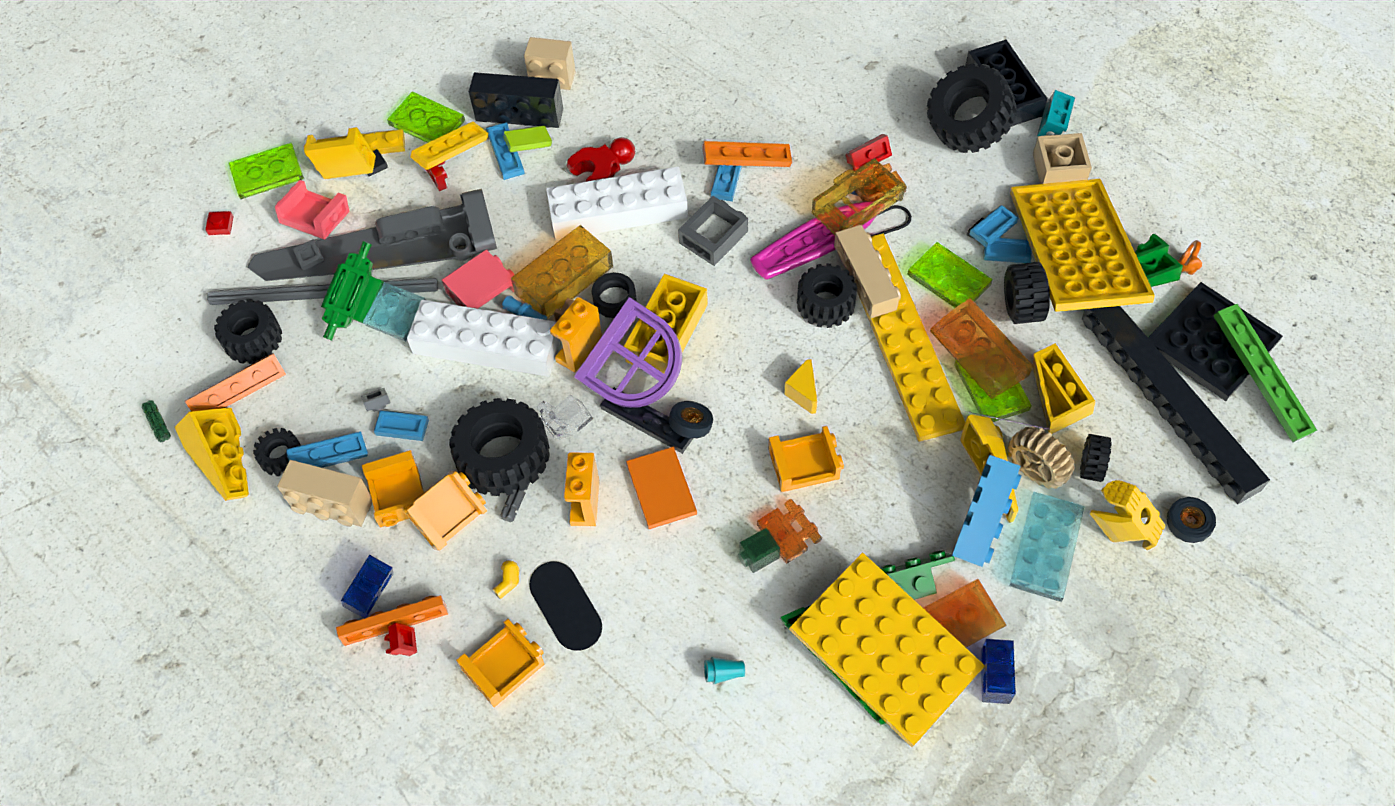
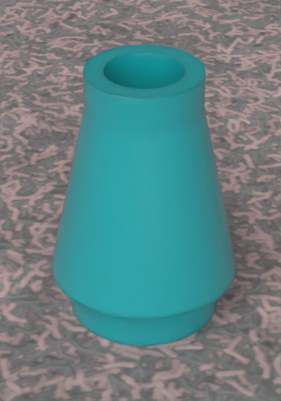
M711 657V660H705L704 662L706 682H712L714 685L738 677H745L744 661Z

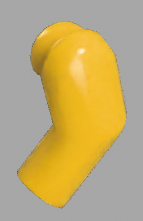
M506 560L501 565L503 581L492 589L499 599L503 598L519 583V567L514 561Z

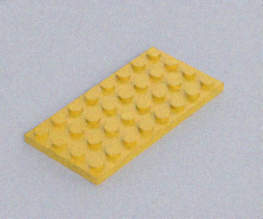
M1101 179L1011 187L1010 195L1036 262L1042 264L1047 274L1050 300L1055 312L1153 303L1155 294Z

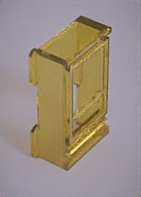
M874 158L856 171L849 169L833 180L834 185L813 198L812 214L835 235L836 232L864 225L896 202H901L907 186ZM871 181L885 195L860 211L845 196ZM842 199L843 203L847 204L856 213L847 218L834 205L836 202Z

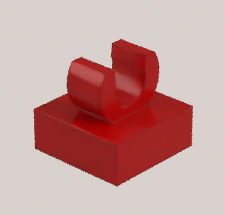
M399 623L388 626L389 634L384 637V640L390 642V648L386 650V654L411 656L417 653L415 629L413 627Z

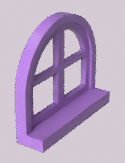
M629 297L574 377L616 405L630 408L646 406L661 399L675 384L682 365L681 345L674 330L662 318ZM636 317L657 330L639 357L619 344ZM661 335L666 342L669 355L668 365L664 374L644 361ZM613 350L633 363V366L616 390L595 377ZM638 368L659 381L655 386L642 393H621Z

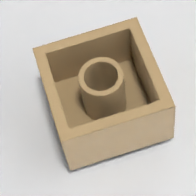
M530 37L524 54L528 77L559 79L560 89L571 90L576 72L571 41Z
M1082 133L1037 137L1033 158L1040 184L1088 180L1092 166Z

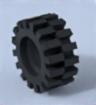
M274 428L271 434L269 431L264 432L266 437L259 436L258 440L260 443L255 442L254 447L256 450H253V454L264 472L271 476L273 473L276 476H280L281 472L284 473L289 463L287 454L285 453L279 458H270V453L279 446H286L287 449L301 446V444L290 430L287 432L285 428H281L279 432L277 428Z
M1088 434L1084 450L1082 451L1081 479L1097 482L1104 481L1106 471L1108 470V462H1110V448L1112 446L1110 437Z

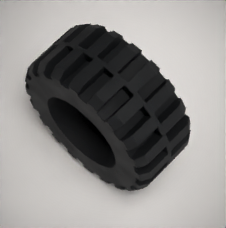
M969 64V67L963 65L957 67L958 70L954 72L951 70L946 73L947 76L944 79L941 78L936 83L938 86L936 88L933 87L930 93L932 98H929L927 101V118L941 142L947 145L948 148L952 150L958 149L961 153H968V150L974 153L979 152L981 148L985 150L990 148L992 143H998L1002 139L1001 136L1009 132L1011 129L1009 124L1014 123V113L1017 111L1015 97L1005 77L997 69L990 68L989 65L981 64L980 67L978 64ZM974 97L989 98L985 109L976 117L964 121L954 119L958 108L967 100Z
M494 398L491 402H487V400L482 401L479 406L469 408L466 415L462 414L457 420L458 425L453 426L452 436L449 439L450 453L458 473L462 472L470 481L468 487L471 489L476 488L478 493L486 495L487 492H490L491 496H500V493H506V495L514 494L513 490L520 489L522 491L528 488V483L531 482L533 484L538 480V473L542 474L547 467L546 463L549 461L550 447L543 421L539 418L538 413L533 408H529L528 404L524 402L516 403L515 399L509 398L506 401H502L501 398ZM510 436L521 440L520 444L507 455L493 458L479 454L481 449L495 438Z

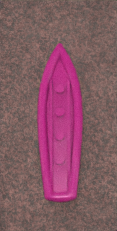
M881 201L860 202L827 211L798 226L752 256L750 259L754 270L767 280L818 259L836 250L834 247L836 232L862 225L865 230L876 218L883 203Z

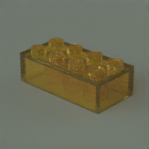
M579 225L511 277L514 293L524 303H528L535 311L547 316L546 319L554 314L555 309L562 308L567 298L574 299L600 276L613 268L612 252L582 225Z

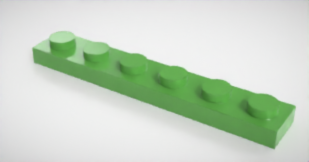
M1235 304L1218 311L1214 318L1292 443L1316 432L1315 425L1239 305Z

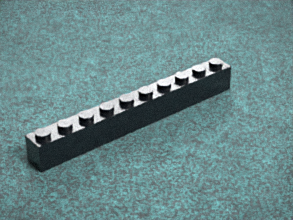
M1121 306L1085 309L1082 317L1084 325L1095 334L1099 343L1106 347L1113 356L1114 361L1122 366L1127 372L1129 379L1136 383L1143 391L1145 398L1153 403L1158 409L1160 416L1169 422L1174 428L1176 435L1183 439L1190 447L1192 454L1200 459L1207 468L1208 473L1213 478H1216L1224 488L1227 496L1232 498L1238 505L1261 492L1270 481L1268 476Z

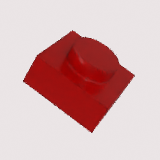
M209 212L205 229L207 234L230 235L234 218L232 212Z

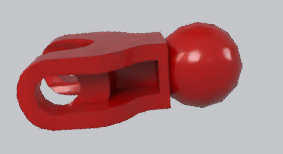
M619 137L609 144V148L606 144L599 148H582L568 159L567 169L576 176L585 172H593L586 179V182L612 178L621 170L620 165L628 164L634 159L635 146L628 138Z

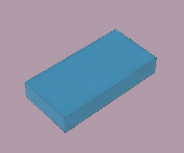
M1001 205L973 227L969 235L987 248L1017 224L1019 218Z
M998 238L987 248L984 246V260L1031 263L1032 250L1028 240Z
M380 410L374 433L376 436L423 441L429 419L428 416Z

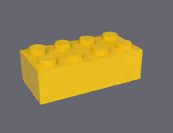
M664 274L645 307L662 318L674 330L679 339L682 352L708 305L707 288ZM639 319L624 347L639 357L657 330ZM662 335L644 361L664 374L668 365L669 355ZM625 358V362L633 365V363Z

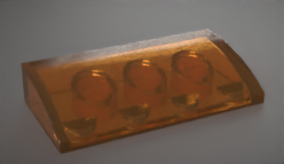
M971 298L950 311L930 329V332L991 399L1030 376L1033 364Z
M979 579L923 607L966 648L1007 626Z

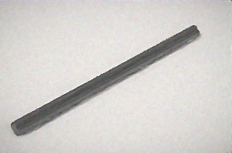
M436 278L383 281L384 283L379 295L438 291V281ZM330 284L208 292L207 300L210 305L237 304L239 300L247 302L248 299H253L254 302L257 300L272 302L325 298Z

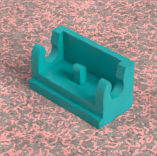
M1057 90L1053 92L1046 103L1037 136H1046L1047 132L1055 133L1054 135H1061L1063 131L1066 132L1075 97Z

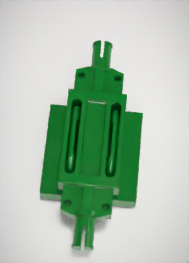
M362 241L358 254L349 253L345 264H338L321 305L322 308L326 309L322 320L328 324L323 338L332 341L337 328H347L353 320L366 325L384 282L372 277L373 263L367 258L372 245L365 241Z

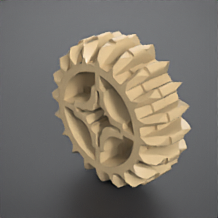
M1026 426L1012 437L1008 446V454L1013 458L1012 463L1020 465L1019 470L1032 481L1037 482L1039 486L1044 485L1048 489L1051 487L1057 489L1071 478L1070 476L1075 469L1073 465L1074 460L1070 457L1071 453L1066 451V446L1062 445L1058 439H1055L1050 432L1046 433L1042 428L1037 429L1034 426Z

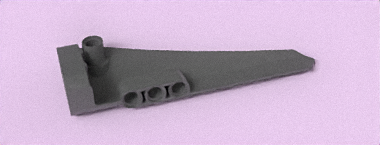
M481 188L460 194L462 204L441 210L436 206H430L390 215L376 220V227L326 238L325 240H317L315 242L324 262L304 271L292 249L299 245L254 255L248 265V269L265 281L334 275L338 264H345L349 253L358 254L362 241L372 245L367 255V258L373 263L372 270L451 259L465 261L471 255L482 253L486 249L488 251L495 250L497 246ZM460 246H465L463 249H456Z

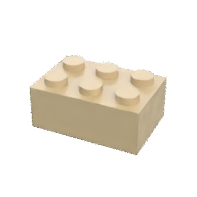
M293 460L289 461L277 485L283 498L287 500L291 510L299 514L311 513L317 518L326 521L330 518L348 527L352 525L362 527L372 504L371 495L361 478Z

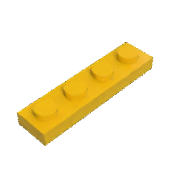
M472 121L412 150L410 158L425 170H428L486 141L489 133Z
M403 129L362 134L372 151L378 149L381 154L405 151V134ZM347 136L317 139V142L347 139Z

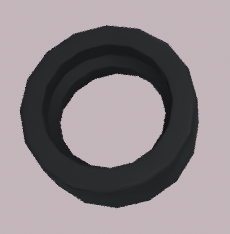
M606 273L593 283L591 290L593 304L598 307L599 314L605 317L615 318L629 297L635 301L637 300L634 282L623 273ZM613 287L622 288L628 293V296L623 301L613 304L606 303L600 297L603 291Z

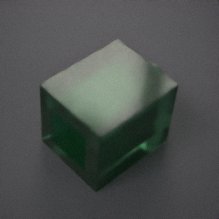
M764 528L740 542L738 557L744 567L749 566L751 571L755 573L780 558V547L768 529Z

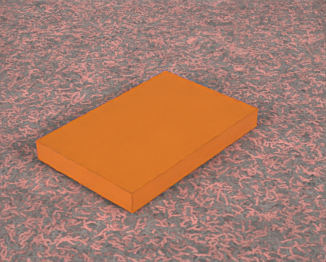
M674 447L626 461L648 529L697 515L696 506Z

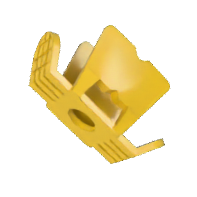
M1120 480L1107 483L1101 492L1106 501L1115 505L1114 509L1117 513L1091 510V517L1112 542L1144 540L1142 544L1144 549L1149 550L1155 547L1165 527V524L1159 517V511L1155 509L1146 497V494L1139 491L1136 485ZM1147 517L1146 523L1143 524L1141 518Z

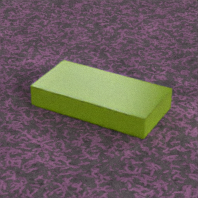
M545 126L504 131L503 135L510 152L551 147L552 140Z

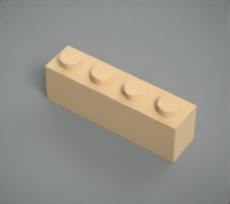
M862 225L836 232L834 247L845 269L849 271V276L853 275L855 278L857 292L870 318L896 311L898 302L901 299L900 291L891 282L890 272L881 263V255L878 250L874 249L870 234L865 232Z

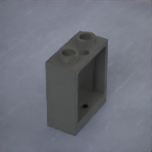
M712 196L678 229L679 244L715 266L748 232V217L743 212L730 207L725 201ZM713 213L733 225L716 244L696 232Z

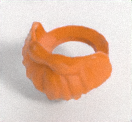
M1193 241L1180 259L1177 260L1183 265L1182 272L1193 275L1202 267V262L1197 257L1201 248L1200 241Z

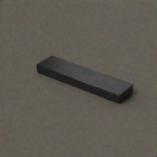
M604 399L600 404L602 410L665 445L674 447L676 451L682 454L694 439L683 437L674 432L670 427L669 417L648 405L631 408L623 407L607 399Z

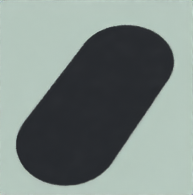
M547 562L539 566L531 575L529 587L532 596L557 640L565 648L574 651L590 648L601 636L602 621L576 575L569 566L561 562Z

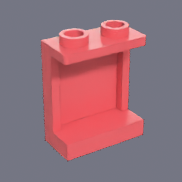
M299 180L291 187L289 192L275 205L279 223L324 240L350 212L346 195L338 192L333 199L308 191L305 181Z
M487 249L442 279L446 294L458 306L476 309L507 288L512 292L517 290L515 274L510 269L506 270L497 255L492 256Z

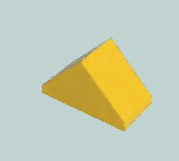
M808 359L785 382L784 395L809 413L815 414L817 410V395L812 359Z

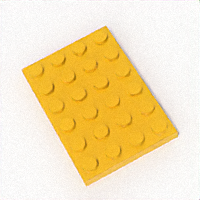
M863 552L789 628L807 648L911 747L921 739L985 667L978 658Z

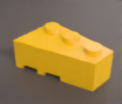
M1056 343L1034 353L1032 368L1048 433L1053 434L1093 414L1094 398Z

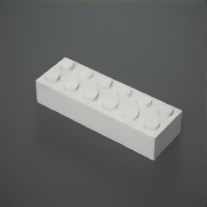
M679 167L546 188L555 240L688 218L687 198Z
M421 300L407 337L411 351L416 355L550 377L561 341L551 335L550 332L556 321Z

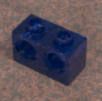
M369 555L342 597V606L364 619L367 618L394 574L393 567Z
M985 639L981 648V662L985 665L981 670L982 702L1010 704L1016 695L1014 640Z

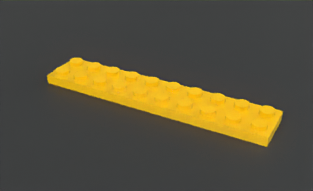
M884 233L871 236L872 245L875 250L879 251L882 259L881 263L884 268H888L891 282L894 286L898 287L901 299L898 302L896 311L870 318L862 300L861 303L918 442L962 431L965 420Z

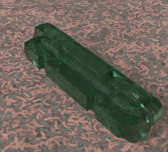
M153 400L143 403L141 408L146 414L145 416L158 442L163 443L169 440L171 437L170 432L167 430L157 405Z

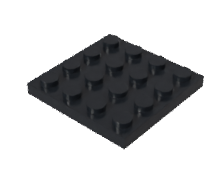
M1200 282L1148 338L1169 363L1224 401H1227L1250 375L1214 318L1218 311L1235 304ZM1241 308L1268 353H1270L1280 342L1283 335Z

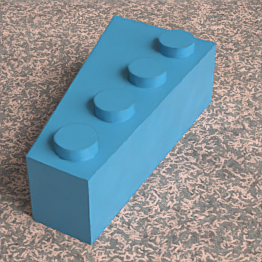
M989 455L952 556L983 567L984 562L990 563L994 549L990 548L993 538L998 539L1004 524L999 522L1003 513L1008 514L1012 504V499H1009L1012 488L1017 489L1022 476L1018 474L1020 465Z

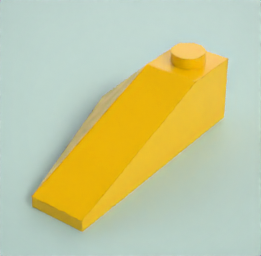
M232 408L188 412L175 426L183 448L225 501L247 497L249 495L246 469L242 465L244 451L240 447L239 441L241 428Z
M973 414L967 416L960 441L980 475H982L989 455L1008 461L1003 435L999 426L994 425L991 418ZM1013 488L1009 499H1012V504L1008 514H1004L1009 523L1014 521L1018 513Z

